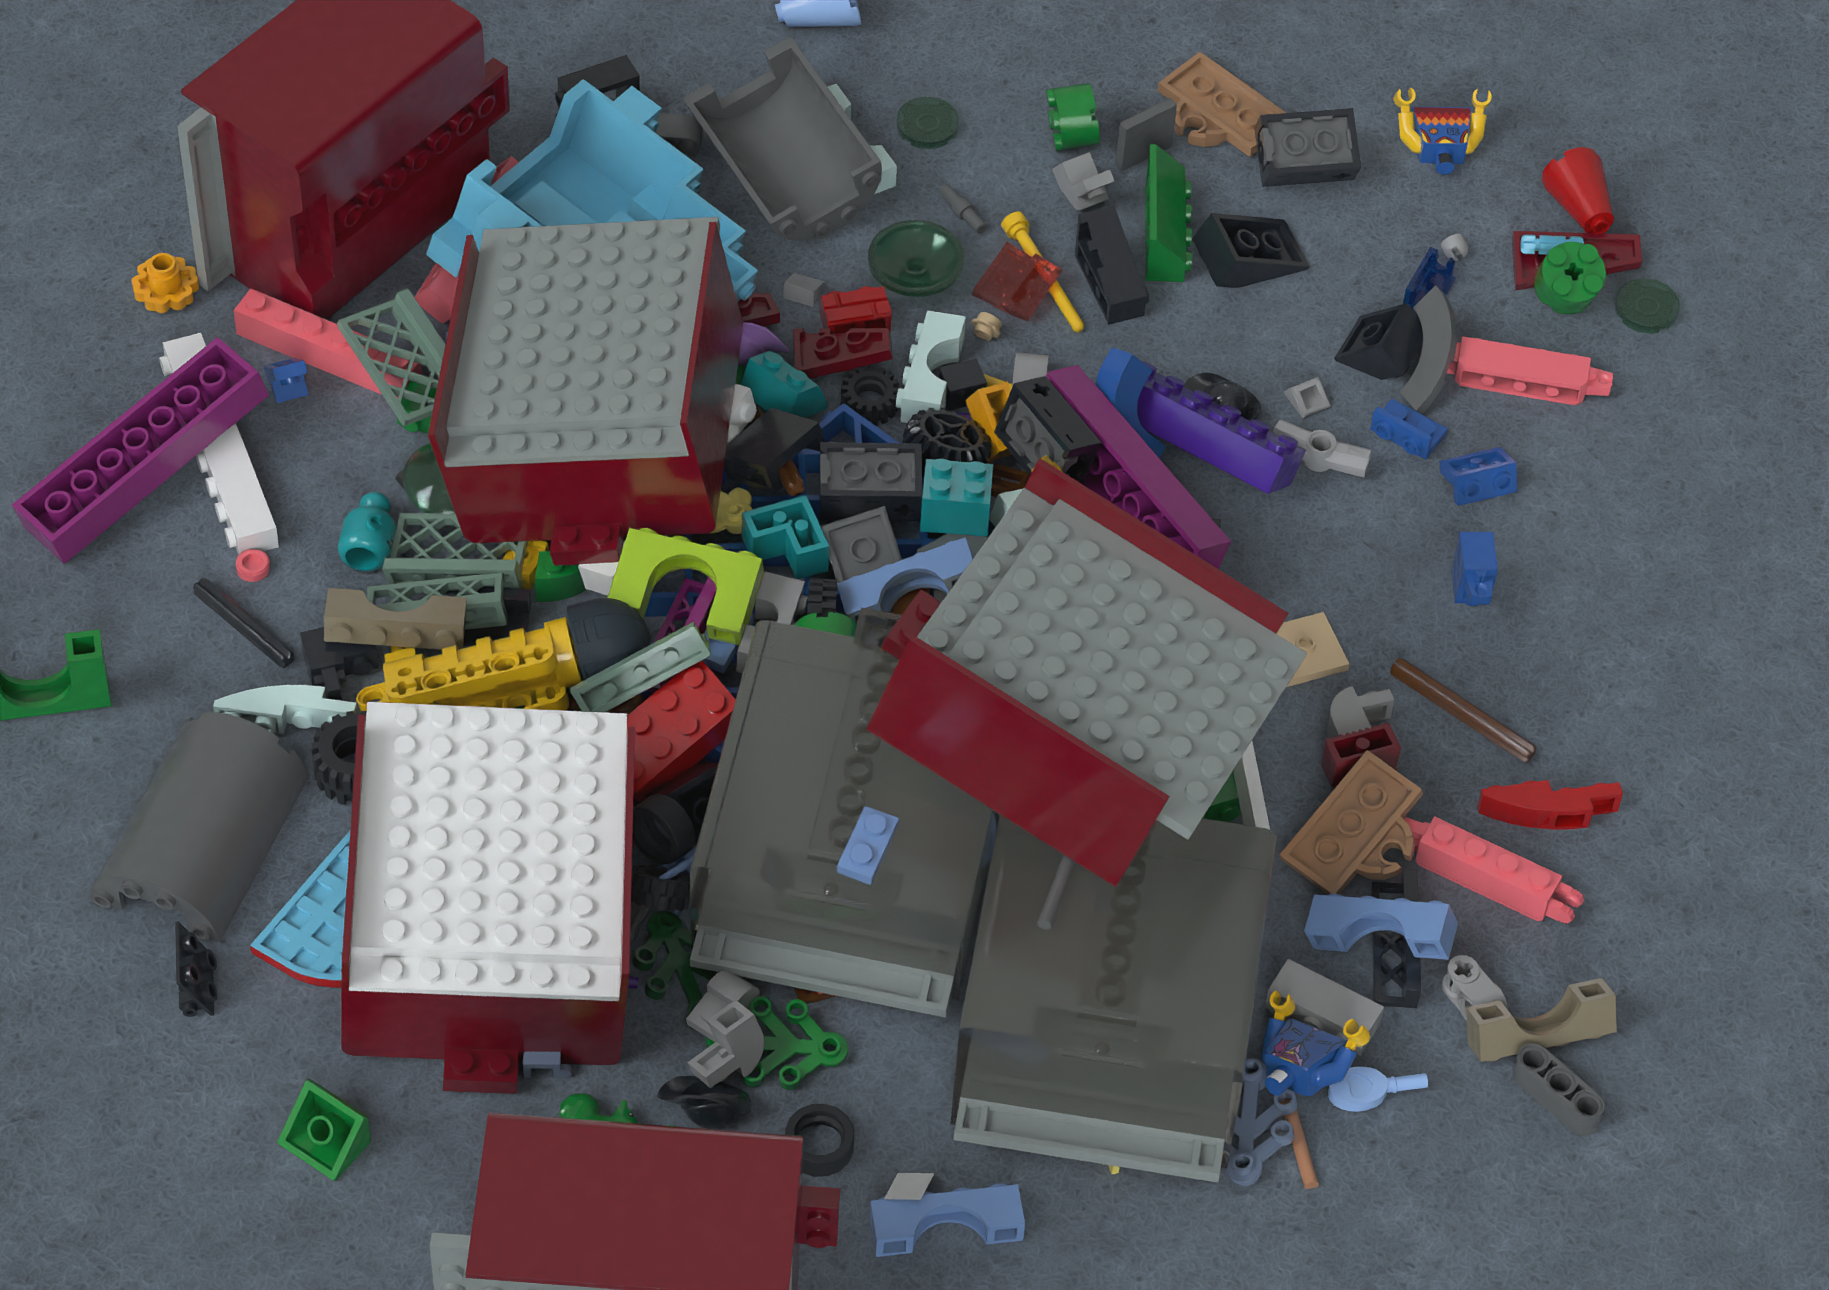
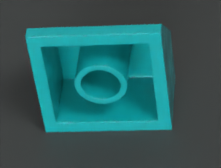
M767 351L749 358L740 385L751 389L754 402L765 411L774 408L807 418L824 411L828 407V402L819 386L807 378L804 372L796 370L785 362L779 354Z

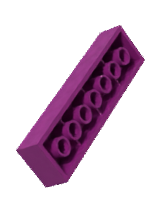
M216 337L14 502L12 507L23 527L65 564L268 397L269 394L259 372L221 339Z
M1079 365L1047 372V379L1101 441L1083 485L1219 569L1231 543L1230 539Z

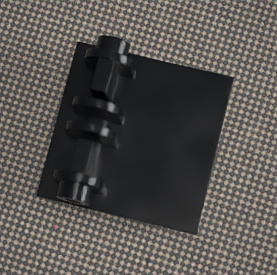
M177 921L175 922L176 984L180 991L179 1009L187 1017L195 1016L197 1011L202 1009L210 1016H214V1001L218 997L213 978V970L217 968L215 955L197 939L194 933L189 932Z

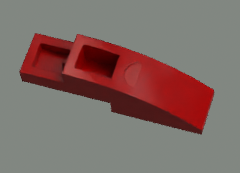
M1529 780L1521 784L1508 786L1493 785L1486 789H1481L1477 810L1479 814L1518 826L1550 830L1580 829L1589 827L1592 815L1618 812L1623 792L1619 782L1609 784L1596 783L1592 786L1580 788L1565 787L1558 791H1552L1549 780L1537 782Z

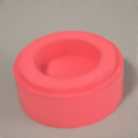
M249 549L239 554L236 559L238 576L249 582L264 579L270 572L268 555L258 549Z

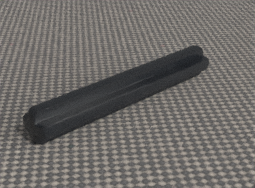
M201 578L199 582L194 584V594L279 667L285 668L294 661V652L211 581L207 578Z

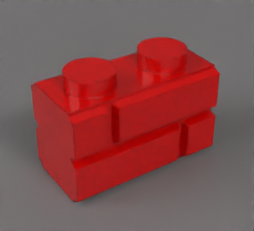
M864 286L854 291H832L827 295L820 296L819 313L823 327L831 328L833 333H847L851 328H888L889 332H891L892 313L884 286L874 288Z

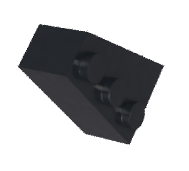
M1115 205L1078 214L1075 257L1108 325L1144 316L1145 305L1149 302L1148 290L1141 282Z

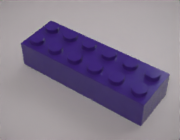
M1143 362L1153 370L1140 392L1137 403L1138 419L1145 430L1267 494L1291 485L1306 452L1305 449L1298 446L1296 439L1288 435L1280 434L1278 436L1269 431L1270 427L1267 424L1258 420L1249 421L1240 416L1241 411L1229 405H1223L1222 407L1212 401L1213 397L1199 390L1193 392L1184 387L1185 383L1182 380L1173 376L1164 377L1156 372L1157 368Z

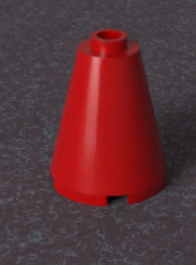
M1578 147L1563 152L1564 158L1557 162L1554 158L1543 170L1541 180L1544 188L1586 233L1603 234L1612 225L1614 216L1602 159L1592 148Z

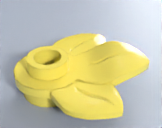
M737 487L729 492V494L720 491L716 527L710 533H717L724 529L733 534L742 533V512L753 510L750 506L752 497L747 490Z

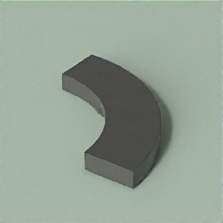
M1436 285L1413 307L1422 325L1423 347L1419 363L1413 375L1400 391L1410 405L1422 415L1431 406L1445 385L1444 377L1450 363L1454 362L1457 346L1454 326L1455 315L1452 306L1443 291Z

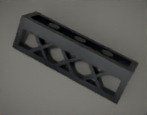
M1403 869L1400 883L1372 882L1371 896L1380 899L1379 893H1398L1400 898L1418 902L1417 870ZM1381 930L1372 932L1374 1002L1386 1007L1417 1008L1421 993L1420 958L1414 957L1405 937L1400 933L1393 939H1390ZM1400 940H1401V948L1397 945V943H1398ZM1389 949L1401 958V963L1394 969L1388 967L1381 960V956ZM1381 970L1386 974L1383 978ZM1401 970H1402V978L1398 975V973H1399ZM1392 979L1402 988V997L1382 996V986Z

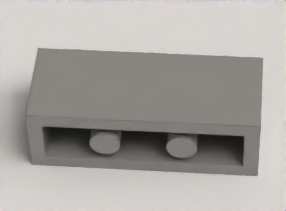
M1287 959L1268 989L1265 1008L1270 1010L1273 1015L1275 1010L1269 1001L1271 994L1274 991L1280 993L1281 1002L1279 1006L1287 1001V996L1290 994L1295 1002V1010L1291 1015L1286 1016L1284 1020L1292 1018L1347 1041L1348 1038L1343 1033V1027L1348 1020L1354 1019L1359 1024V1028L1361 1025H1364L1370 1033V1040L1381 1023L1384 1006L1290 959ZM1368 1043L1364 1046L1356 1047L1355 1052L1361 1056Z

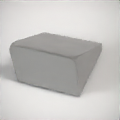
M794 273L784 283L783 298L814 307L825 281Z
M1319 377L1284 391L1285 396L1302 418L1331 407Z

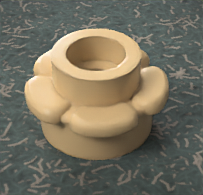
M980 312L978 317L971 321L972 326H974L973 332L977 337L990 341L992 337L998 338L1001 334L1002 322L990 313Z

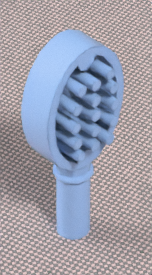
M1351 1067L1343 1081L1329 1085L1328 1098L1334 1106L1342 1110L1366 1111L1380 1105L1387 1093L1427 1088L1428 1079L1426 1073L1386 1078L1380 1071L1370 1067Z

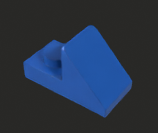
M291 358L263 366L277 403L308 395L303 375L307 374L304 360Z

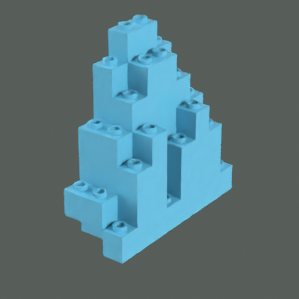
M584 79L564 94L550 137L494 184L491 185L497 166L488 159L466 176L453 218L432 235L426 253L429 258L457 278L460 272L466 235L474 236L478 251H480L484 229L718 217L720 222L719 234L737 302L740 299L747 300L756 287L753 282L758 272L756 268L739 256L744 247L741 242L746 230L697 194L701 187L699 180L703 168L655 133L660 125L657 120L662 108L633 86L612 101Z

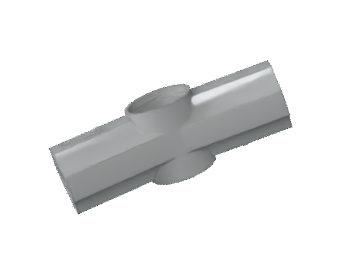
M1279 420L1274 427V434L1278 436L1280 434L1288 435L1298 441L1299 447L1306 450L1302 460H1304L1305 465L1310 470L1323 472L1332 469L1365 477L1372 450L1336 441L1335 436L1326 430L1310 432L1284 420Z

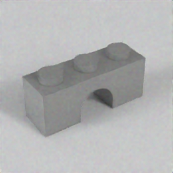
M769 572L764 573L756 597L755 619L767 621L772 625L765 628L751 625L746 626L737 653L736 672L776 681L780 669H787L791 650L787 648L789 642H792L794 625L798 615H805L808 605V596L804 595L805 581Z

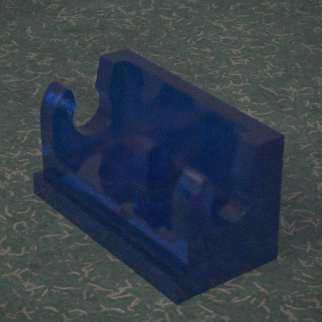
M1432 247L1427 251L1405 289L1403 304L1408 303L1414 312L1413 307L1435 285L1447 295L1456 279L1453 276L1455 268L1454 259L1450 257L1446 266L1441 265L1437 260L1439 258V251Z

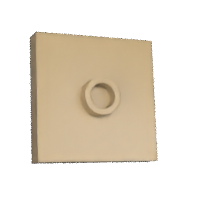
M1324 612L1284 622L1277 632V635L1307 653L1286 687L1349 670V662Z

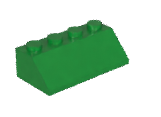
M1150 144L1145 184L1146 281L1184 282L1185 271H1191L1192 252H1186V247H1191L1192 228H1186V223H1191L1192 205L1186 204V199L1190 200L1191 181L1186 180L1185 167L1156 144Z

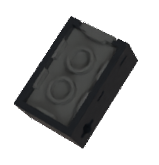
M1353 108L1260 115L1254 127L1262 187L1354 180L1361 169Z
M1046 376L1013 384L994 431L1029 475H1031L1037 461L1047 455L1052 462H1055L1061 468L1063 473L1082 485L1086 480L1101 444V441Z
M820 442V520L839 521L885 506L889 521L921 522V444Z

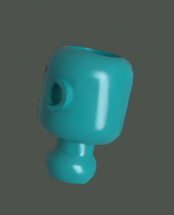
M376 491L366 493L360 499L359 507L351 510L344 518L337 551L344 564L354 570L361 572L379 570L383 567L384 559L390 557L397 525L393 517L389 515L391 504L386 495Z

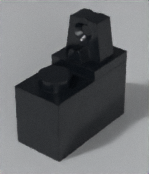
M324 627L300 632L302 653L312 686L325 687L327 699L342 701L339 683L347 681V675H364L373 669L379 668L376 645L324 641Z

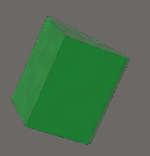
M307 1079L277 1144L328 1178L336 1181L371 1143L368 1116L318 1083Z

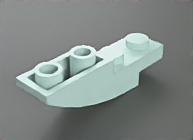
M279 685L250 689L215 700L213 705L214 712L249 720L277 734L285 733L287 723L302 729L310 727L321 728L325 721L331 723L332 717L337 714L341 717L346 716L348 711H354V714H357L356 702L326 699L325 687L311 685Z

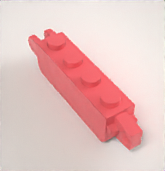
M1462 336L1461 343L1457 342L1454 362L1450 363L1447 374L1455 375L1454 380L1463 387L1570 405L1582 403L1585 395L1609 396L1613 381V373L1590 367L1591 358L1464 336Z
M1434 816L1431 823H1421L1408 817L1404 818L1413 834L1414 851L1417 853L1415 862L1419 866L1531 919L1543 921L1545 916H1548L1556 921L1569 924L1575 917L1571 906L1578 908L1585 900L1580 891L1561 882L1562 875Z

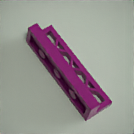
M709 577L705 584L685 578L653 643L668 636L669 631L671 634L675 632L674 621L688 617L684 627L694 622L700 634L705 633L707 630V620L717 590L715 583ZM689 591L700 594L693 606H689L686 600ZM675 675L656 684L655 686L647 689L646 691L655 693Z

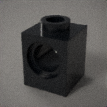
M977 358L939 367V378L947 382L946 406L948 411L967 407L965 400L978 389L987 387V381Z

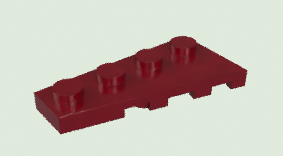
M1513 231L1512 235L1515 291L1534 288L1535 275L1547 255L1538 254V251H1534V254L1522 253L1520 242L1523 235H1535L1536 238H1539L1540 235L1566 236V239H1569L1570 236L1582 237L1584 244H1591L1597 249L1605 265L1606 275L1639 269L1642 263L1641 241L1638 234L1603 233L1596 235L1594 233Z

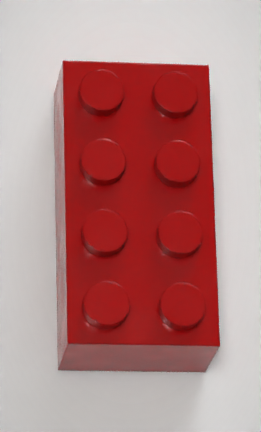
M702 660L677 673L627 716V729L628 727H635L633 797L639 804L646 799L645 795L693 767L751 718Z

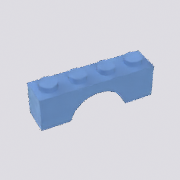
M966 537L950 541L940 547L917 553L912 557L893 564L884 565L879 569L853 576L846 581L837 583L846 616L853 619L860 627V632L887 623L890 610L895 602L912 590L927 587L939 589L948 594L975 557Z
M1336 893L1329 895L1314 894L1304 932L1315 949L1348 952L1351 946L1364 935L1379 930H1390L1400 933L1405 937L1414 957L1449 960L1458 921L1450 905L1441 901H1430L1427 903L1413 902L1404 898L1385 900L1372 896L1357 898L1344 897Z
M999 1183L980 1189L963 1187L957 1188L952 1192L935 1194L925 1192L921 1200L884 1199V1196L878 1200L870 1201L869 1218L876 1257L913 1253L915 1244L924 1231L934 1225L947 1222L960 1223L972 1228L982 1237L986 1245L1023 1241L1025 1219L1018 1184L1006 1185Z

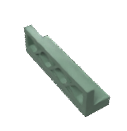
M502 572L369 586L367 589V599L372 604L381 609L395 612L416 609L425 604L432 595L443 596L449 590L458 589L461 592L454 597L467 598L465 630L507 625L508 615L503 600L504 577ZM495 585L494 592L480 594L477 592L483 586ZM418 593L427 594L422 600L412 601L409 599ZM389 596L394 598L387 604L376 605V598Z
M692 622L571 687V694L582 712L604 713L711 655L709 641L704 633L700 634L696 625Z

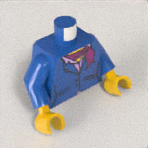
M1274 991L1269 1001L1275 1010L1273 1018H1269L1263 1038L1261 1058L1262 1062L1266 1065L1265 1086L1268 1091L1273 1095L1279 1096L1289 1089L1303 1096H1312L1326 1086L1343 1081L1357 1055V1052H1355L1356 1047L1364 1046L1370 1040L1368 1029L1364 1025H1361L1359 1028V1024L1354 1019L1348 1020L1343 1027V1033L1348 1038L1347 1041L1292 1018L1284 1022L1285 1017L1294 1012L1295 1002L1291 995L1288 994L1287 1001L1279 1006L1281 995L1278 991Z

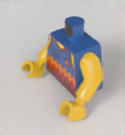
M1409 88V101H1404L1401 98V90L1399 89L1394 95V102L1401 108V113H1398L1401 141L1413 153H1417L1420 163H1435L1436 171L1439 174L1446 175L1453 172L1454 164H1463L1465 154L1473 153L1483 139L1487 117L1484 114V109L1490 104L1492 98L1490 91H1488L1487 101L1479 102L1476 99L1478 89L1474 91L1472 104L1475 107V113H1471V107L1412 106V111L1410 112V104L1416 97L1413 88Z

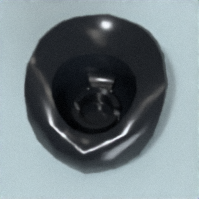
M1200 373L1189 378L1184 387L1193 392L1199 390L1213 397L1212 401L1222 407L1223 405H1229L1241 411L1240 416L1249 421L1257 420L1259 417L1261 403L1242 386L1213 373Z
M677 1076L666 1082L657 1093V1097L661 1100L680 1104L692 1122L707 1129L723 1126L730 1121L735 1111L743 1115L751 1112V1100L748 1093L723 1081L710 1088L697 1076Z

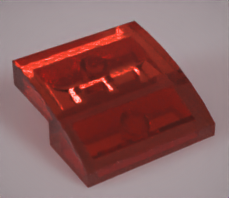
M1006 242L974 287L972 296L1011 316L1028 321L1062 273V269L1036 253L1031 257L1009 242Z

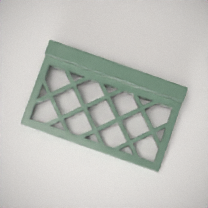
M409 289L397 292L394 300L338 320V329L403 427L432 416L435 399L427 396L430 387L437 389L445 343ZM391 312L398 322L397 326L393 327L378 322V317ZM359 324L371 328L367 338L354 334L350 327ZM374 330L393 335L391 345L373 340ZM399 337L410 341L414 346L413 352L394 347L396 338ZM368 348L388 353L385 363L371 359L367 353ZM394 355L409 360L408 369L405 370L389 365L390 356ZM413 362L427 366L431 372L430 378L411 372ZM385 373L404 378L402 388L387 384L384 379ZM410 380L426 385L424 395L405 390L407 381ZM402 398L420 403V409L407 414L401 405Z
M400 513L389 558L384 559L382 569L387 584L502 572L504 588L522 589L523 578L521 572L528 541L503 542L490 552L483 546L485 543L470 542L456 551L450 544L463 536L456 514ZM407 525H422L424 527L423 530L412 537L406 533ZM445 525H454L457 528L444 538L437 532ZM432 535L438 542L423 550L418 543ZM411 548L418 554L414 558H400V555ZM444 548L451 554L446 559L431 558ZM476 549L484 555L479 559H464L465 556ZM509 549L515 553L514 560L497 559V557Z

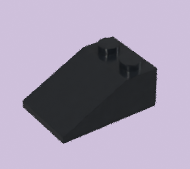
M1211 213L1192 238L1212 280L1218 287L1240 288L1305 271L1309 268L1284 219Z

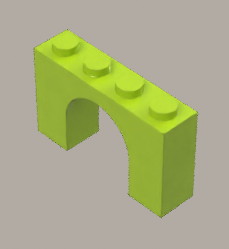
M629 528L607 598L617 599L629 604L644 619L653 588L664 575L678 569L700 571L706 574L717 587L706 624L708 638L740 646L763 578L762 558H758L757 555L748 551H739L738 553L728 551L720 545L707 543L706 545L693 543L683 536H673L672 538L662 536L648 528H641L639 530Z

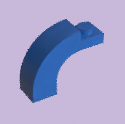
M1112 347L1100 368L1095 385L1160 458L1166 446L1144 430L1137 415V403L1140 392L1153 370L1133 354Z

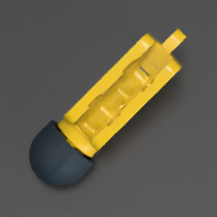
M599 598L566 606L569 623L567 618L563 617L544 622V628L529 632H526L524 628L510 631V637L492 641L490 636L477 639L476 645L458 649L457 645L442 648L443 654L427 658L424 657L423 653L417 655L415 647L390 646L391 653L384 654L385 663H383L385 682L362 689L357 694L356 700L360 712L367 711V702L381 699L378 702L493 708H515L525 705L523 709L566 711L569 707L567 688L577 685L583 681V678L586 680L649 646V631L642 616L638 611L630 607L629 604L617 599Z

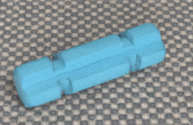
M1523 235L1520 249L1524 254H1534V251H1538V254H1548L1550 249L1561 243L1579 242L1584 244L1582 237L1570 236L1569 239H1566V236L1540 235L1539 238H1536L1535 235Z

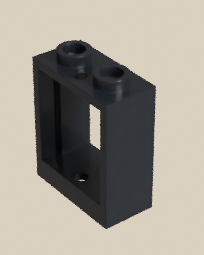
M624 55L558 77V91L555 92V100L560 108L564 94L583 79L601 93L616 89L617 99L631 86L640 91V75L628 56Z

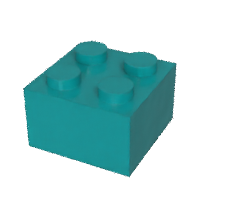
M926 459L920 531L988 537L993 464H984L977 461L958 462L947 459Z

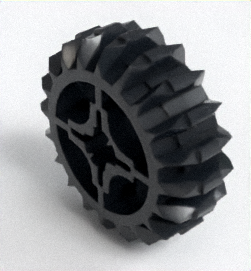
M929 408L927 411L919 410L917 414L912 415L905 427L902 443L921 444L923 468H925L926 459H947L958 462L977 461L987 464L992 448L990 444L991 437L985 434L983 427H977V421H970L966 415L956 414L955 410L947 412L944 408H941L939 411L934 408Z

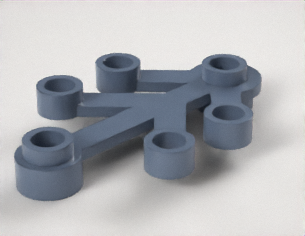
M1248 1059L1239 1068V1078L1244 1087L1241 1119L1229 1108L1227 1128L1239 1138V1145L1237 1150L1225 1140L1222 1155L1227 1161L1226 1172L1229 1179L1242 1186H1249L1257 1182L1263 1170L1262 1162L1282 1146L1291 1144L1295 1138L1291 1123L1284 1120L1278 1121L1284 1115L1291 1114L1297 1109L1298 1103L1293 1091L1287 1089L1281 1095H1275V1104L1257 1117L1259 1091L1266 1087V1065L1257 1059ZM1250 1070H1258L1254 1074L1247 1073ZM1285 1099L1291 1100L1289 1104H1280ZM1272 1126V1136L1254 1149L1255 1139ZM1281 1131H1288L1285 1136L1277 1135ZM1241 1164H1249L1245 1168H1238Z

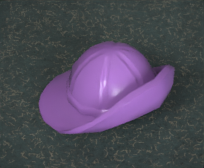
M743 322L738 366H747L749 358L767 351L789 353V349L766 327Z

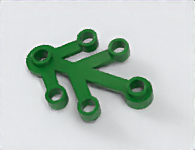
M758 996L751 1001L750 1012L755 1015L756 1020L760 1021L774 1037L763 1036V1051L772 1053L761 1060L753 1069V1071L760 1073L759 1077L750 1078L748 1075L743 1077L746 1085L750 1087L761 1085L764 1077L795 1054L809 1056L797 1066L786 1065L780 1070L779 1083L786 1090L796 1089L802 1079L821 1065L834 1067L846 1059L848 1045L844 1037L835 1032H824L808 1015V1007L804 1001L799 999L790 1001L786 1006V1018L790 1023L798 1024L810 1040L797 1039L772 1012V1005L768 998ZM758 1005H763L767 1010L760 1013L755 1011L754 1008ZM799 1008L803 1013L795 1016L790 1011ZM706 1037V1045L708 1048L715 1042ZM825 1045H834L836 1049L829 1052L823 1047ZM787 1074H794L797 1078L794 1081H786L783 1077Z

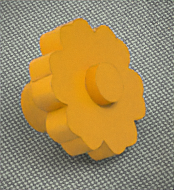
M168 253L155 254L146 260L145 263L140 264L137 267L138 275L134 276L131 280L135 300L145 302L147 310L158 313H165L170 307L174 310H182L186 305L193 302V293L199 290L195 267L186 266L184 258L174 257Z

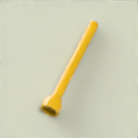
M1020 211L1007 215L1001 223L1004 232L1009 238L1019 242L1073 331L1076 333L1082 332L1085 327L1082 319L1029 236L1030 224Z

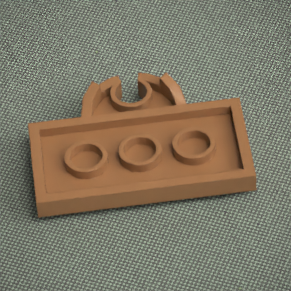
M1198 52L1158 82L1157 91L1166 98H1171L1177 104L1175 133L1181 136L1188 127L1199 129L1192 130L1188 134L1187 143L1191 145L1209 147L1228 141L1251 157L1257 152L1254 127L1260 115L1286 113L1201 52Z
M1367 750L1280 853V860L1328 895L1331 893L1341 894L1356 874L1375 880H1385L1397 876L1402 872L1400 865L1397 862L1386 861L1383 855L1387 850L1397 848L1403 852L1404 859L1412 860L1414 838L1409 824L1403 818L1421 798L1423 791Z

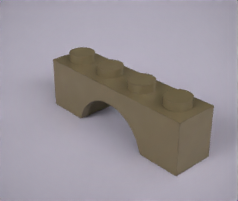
M328 588L324 614V641L441 650L445 647L457 645L458 649H463L467 598L432 595L425 604L416 609L395 612L381 609L372 604L366 598L363 590Z
M1602 978L1568 985L1563 998L1552 1010L1534 1018L1514 1016L1507 1010L1501 1000L1466 1007L1468 1045L1480 1062L1497 1061L1502 1057L1518 1054L1521 1047L1526 1044L1535 1043L1544 1048L1565 1046L1570 1042L1583 1039H1597L1603 1035L1617 1032L1616 995Z

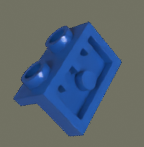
M1393 398L1383 409L1377 407L1374 410L1370 430L1374 431L1380 438L1384 440L1389 439L1403 447L1407 453L1418 455L1425 460L1444 439L1448 429Z
M1501 447L1439 461L1440 473L1453 486L1454 502L1458 506L1517 491L1516 462Z

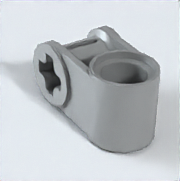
M1458 955L1449 961L1447 974L1441 983L1442 990L1460 1010L1466 1021V1007L1501 1000L1507 1008L1506 998L1501 989L1490 980L1472 957Z

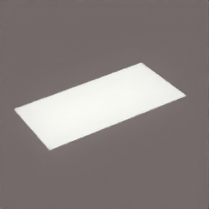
M898 1173L884 1199L921 1200L934 1173Z

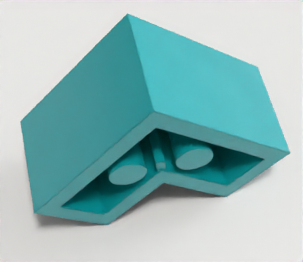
M806 495L742 512V540L748 552L754 553L758 558H762V560L785 554L796 579L828 571L829 544Z

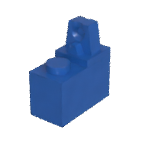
M1460 532L1451 570L1454 602L1465 603L1468 606L1490 604L1498 571L1494 533Z

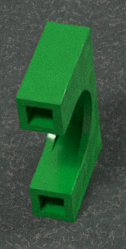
M100 629L66 633L67 664L61 671L52 676L36 680H23L11 677L0 669V721L110 707L109 678Z

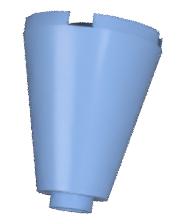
M780 0L779 4H775L779 22L785 21L787 27L862 25L857 0Z

